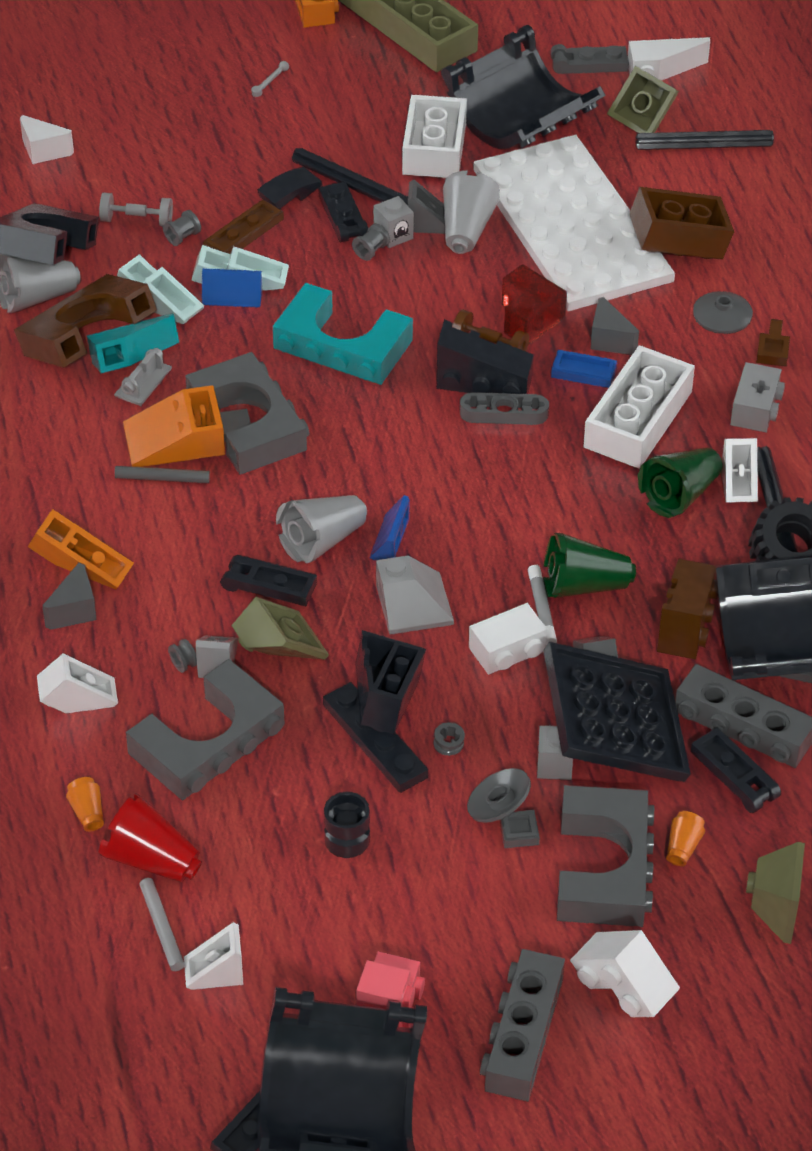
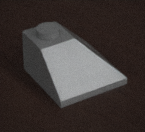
M410 556L376 560V587L389 635L454 625V619L440 572Z

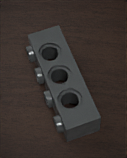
M695 664L677 689L675 703L678 714L712 730L718 727L729 738L742 743L748 748L762 752L778 762L796 768L812 745L811 716L698 664Z
M522 949L518 963L512 961L507 983L512 985L509 992L503 991L498 1013L503 1014L501 1022H494L491 1029L489 1044L493 1045L491 1054H484L481 1063L480 1075L486 1076L485 1092L529 1102L562 987L565 958ZM518 1022H524V1023H527V1024H525V1025H520V1024H517V1023H518ZM508 1053H516V1054H519V1055H517V1056H511V1055H508Z

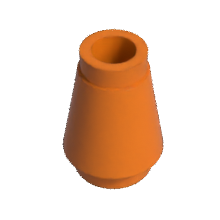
M81 777L69 783L66 798L83 825L84 830L91 832L103 827L104 820L100 786L91 777Z
M681 811L677 817L672 819L666 856L668 862L676 866H685L687 864V861L705 834V822L702 817L692 812Z

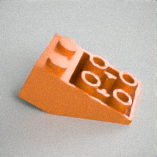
M213 385L182 389L123 421L132 467H144L225 455L223 424Z

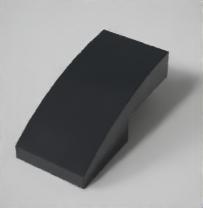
M300 167L278 175L257 190L263 200L281 209L295 197L300 201L304 200L323 184L319 178L305 167Z

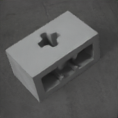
M745 362L733 402L730 425L767 433L770 420L776 421L779 403L775 402L776 400L781 401L784 393L785 383L780 382L782 369Z

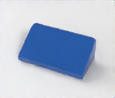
M202 269L203 305L261 306L263 294L262 271Z
M404 495L386 513L370 554V559L382 560L396 557L410 518L409 496Z

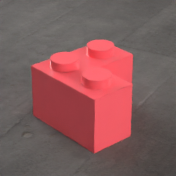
M378 951L374 962L366 961L356 990V1005L387 1009L388 1001L400 1002L402 1007L413 1008L414 999H421L425 986V978L420 977V961ZM399 1022L398 1027L410 1028L411 1023Z

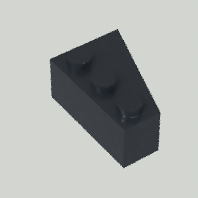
M444 319L437 343L436 389L464 393H529L533 376L534 354L501 341H497L494 344L479 338L480 333L473 330L470 333H466L452 327L453 323Z
M362 630L355 662L362 725L372 727L379 732L395 734L419 683L426 653L425 648Z

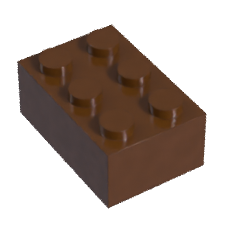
M639 187L629 214L641 250L652 253L664 252L673 253L678 256L690 255L704 259H723L734 234V229L720 196Z

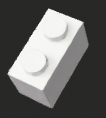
M528 603L469 626V649L488 675L498 670H505L525 659L538 656L544 652L543 650L547 643V628Z

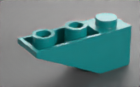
M173 313L86 336L92 364L100 373L131 366L143 360L149 349L158 348L162 351L179 343Z

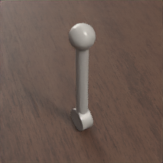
M281 61L279 67L259 86H253L251 88L252 95L254 97L261 96L262 90L282 71L285 72L289 69L288 62Z

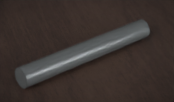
M115 466V478L209 483L210 471Z

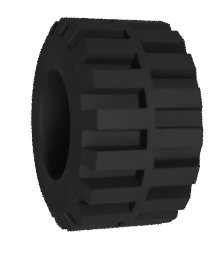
M790 497L782 499L781 504L776 500L770 504L769 508H765L758 518L749 539L748 546L751 547L749 551L750 559L762 561L812 555V501L808 505L803 503L804 498L797 497L795 502H792ZM781 532L797 534L805 541L808 551L792 552L787 550L779 543L776 534Z

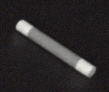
M531 565L528 568V574L538 617L547 628V646L549 642L557 643L540 566Z

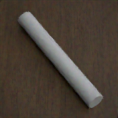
M145 878L140 881V888L170 969L172 971H179L184 968V961L152 878Z

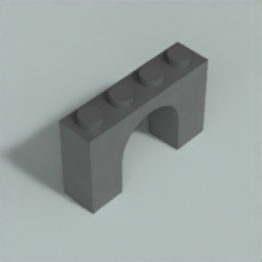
M252 352L185 375L186 389L213 385L219 409L235 404H249L259 407L267 413L257 422L225 433L226 455L239 475L307 450V437L310 433L306 421L297 416L291 400L285 399L276 380L272 381L265 364L262 361L259 362Z
M230 659L203 677L205 699L232 721V725L225 733L205 741L188 740L178 736L153 714L126 732L128 754L182 801L192 793L199 792L207 782L218 774L226 772L242 756L252 753L257 745L268 737L276 735L285 725L284 704Z
M564 785L561 834L609 839L618 844L626 852L629 859L618 869L606 873L560 871L557 921L643 927L645 912L652 913L653 891H646V883H652L653 862H647V854L653 855L654 833H647V826L654 825L655 806L648 805L647 790Z

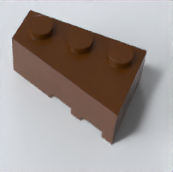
M678 559L672 576L671 588H668L667 604L663 603L657 652L696 660L699 647H706L709 628L704 626L705 622L712 623L715 604L711 603V599H718L717 580L715 579L716 569L714 565Z

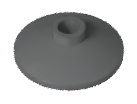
M715 291L701 296L695 302L693 315L696 322L704 329L719 334H731L745 329L750 324L753 311L749 302L740 295L727 291Z
M517 768L501 770L490 775L470 795L467 804L468 813L474 820L483 823L497 821L511 814L524 802L531 788L529 776L523 770Z

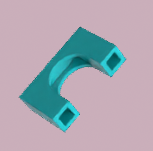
M305 283L273 325V348L382 385L413 341V318L386 309L373 328L363 336L353 339L334 338L321 331V328L333 314L332 291Z

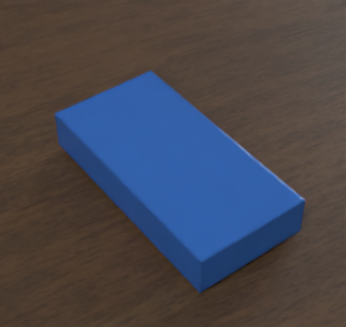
M558 350L552 366L551 377L609 388L615 375L617 360Z

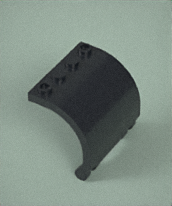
M524 25L519 28L517 33L511 32L505 35L503 39L505 45L472 63L468 58L463 57L456 61V65H448L441 70L442 78L449 89L447 92L448 96L452 98H467L466 126L483 142L498 149H507L518 143L523 148L536 141L535 134L540 132L544 136L556 130L555 123L561 121L564 125L576 119L578 116L575 112L582 110L584 114L598 107L596 101L606 96L601 86L587 93L578 94L569 91L559 84L544 65L536 49L535 33L530 25ZM521 43L525 48L523 52H521ZM459 75H460V77L462 78V80H463V82H464V83H462V84H460V85H459V79H458V76H459Z
M812 555L716 565L721 626L731 679L741 680L812 672Z
M275 987L260 1084L258 1108L259 1151H416L412 1134L413 1094L420 1042L427 1019V1006L415 1004L414 1008L402 1007L400 1002L388 1001L387 1009L318 1001L314 1000L313 991L302 990L301 994L287 992V988ZM285 1008L298 1009V1014L284 1013ZM399 1022L411 1023L410 1028L398 1027Z

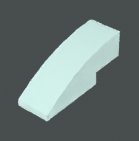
M202 245L191 281L202 283L203 268L262 271V290L283 289L289 265L233 246L231 254Z
M141 255L136 256L118 270V277L148 284L157 309L155 313L161 316L173 313L175 322L184 324L204 308V305L163 267L156 270Z

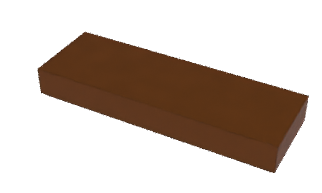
M262 199L204 240L203 245L231 254L233 246L243 249L284 220V212Z

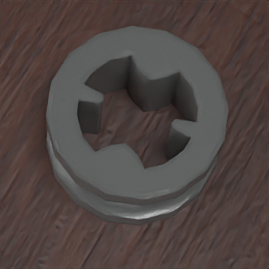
M182 639L179 641L178 646L172 644L168 647L172 663L181 673L187 671V666H197L196 652L188 640Z
M447 722L440 724L434 733L433 745L436 751L448 756L459 753L464 746V730L456 723ZM447 736L455 737L454 740H451V743L444 741V738L447 739Z

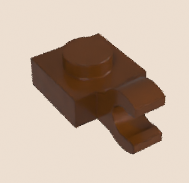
M771 319L769 334L760 333L756 363L787 366L790 336L781 335L783 320Z

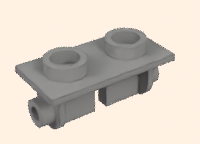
M158 348L149 349L145 354L146 357L131 375L123 379L121 387L114 396L141 406L172 369V366L163 363V352Z

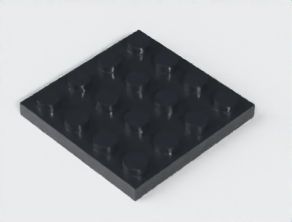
M554 642L547 644L543 651L563 757L679 782H685L691 772L668 669Z

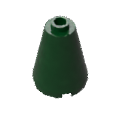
M708 447L654 456L640 466L638 473L639 490L641 494L645 492L650 501L646 504L658 515L667 518L680 515L722 473V459L714 449Z
M554 533L555 536L551 535L544 558V567H548L549 577H543L547 597L559 598L626 589L629 583L634 582L636 565L631 562L629 556L563 533Z

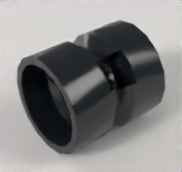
M340 792L331 796L326 801L324 807V839L327 849L335 856L342 858H353L363 854L370 843V809L368 802L364 797L353 792Z

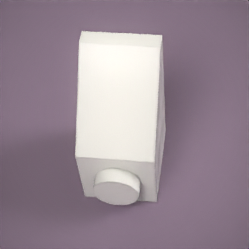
M61 654L37 675L40 702L64 713L110 708L118 704L114 677L66 654Z

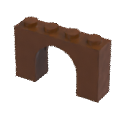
M106 274L17 327L14 331L24 356L64 368L87 354L78 330L79 328L106 319L136 324L157 311L148 284Z

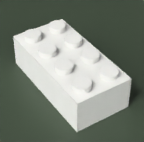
M639 345L585 421L584 448L640 469V466L646 461L692 393L695 365Z

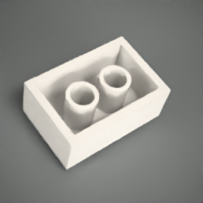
M411 95L403 142L402 175L447 178L452 173L460 171L466 129L467 98Z

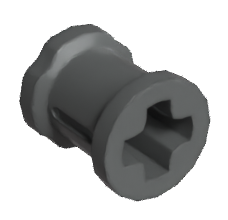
M190 210L184 211L180 218L173 222L168 221L162 226L165 237L173 246L181 244L187 236L191 234L196 235L201 232L200 221Z
M374 223L368 228L367 233L353 239L352 247L359 258L368 261L374 257L375 252L379 248H384L390 243V236L382 225Z

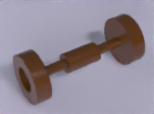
M464 309L457 314L452 327L466 333L473 330L480 333L479 338L496 344L497 341H501L523 351L527 350L529 334L518 330L511 340L504 338L500 332L484 326L481 329L472 326L473 313Z

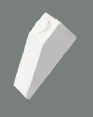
M710 37L629 41V74H631L636 65L662 81L706 64L709 58Z

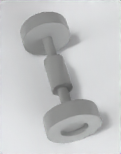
M103 192L100 199L99 217L100 221L111 222L113 211L125 212L126 215L145 217L147 214L159 215V224L162 227L166 222H172L173 201L172 198H162L160 209L147 208V205L126 203V206L114 205L112 193Z

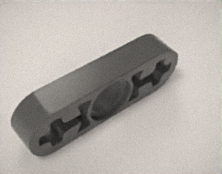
M468 393L460 399V416L463 420L470 423L539 425L548 419L549 401L544 396L537 394ZM509 406L512 408V410L508 412L499 411L497 407Z

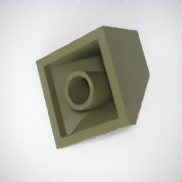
M635 65L607 114L638 133H655L679 91Z
M258 597L253 599L232 624L233 629L239 636V643L250 652L255 650L268 655L326 660L329 656L299 611Z
M796 842L758 858L756 872H748L746 893L753 894L751 909L784 943L789 944L792 942L800 898L805 843Z

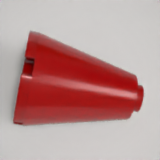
M137 793L134 794V799L129 797L118 810L108 827L111 830V838L109 842L102 839L98 851L99 855L104 858L178 882H183L186 878L192 880L202 864V861L198 859L200 852L151 804Z

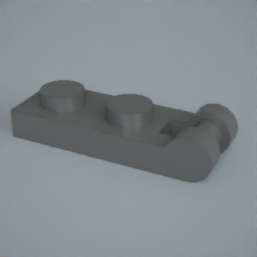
M556 44L550 50L551 58L553 59V70L558 74L628 72L629 61L626 46L566 48L562 44Z

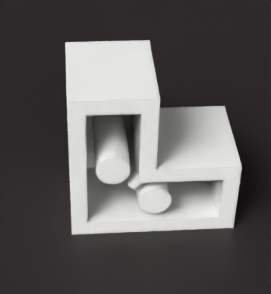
M642 930L596 932L570 960L577 970L578 978L589 989H612L619 999L621 1008L630 1017H654L680 989Z

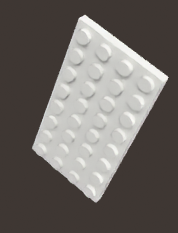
M577 135L474 161V172L476 175L477 172L485 174L498 184L500 189L498 208L567 311L597 304L598 299L601 297L611 300L674 282L675 272L661 252L652 253L641 250L629 215L630 209Z

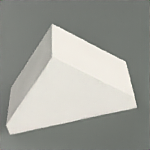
M22 115L20 117L22 140L32 164L71 156L74 153L72 130Z
M757 438L725 439L722 456L723 470L721 473L725 502H758Z
M231 923L184 956L186 988L195 990L243 985L238 924Z

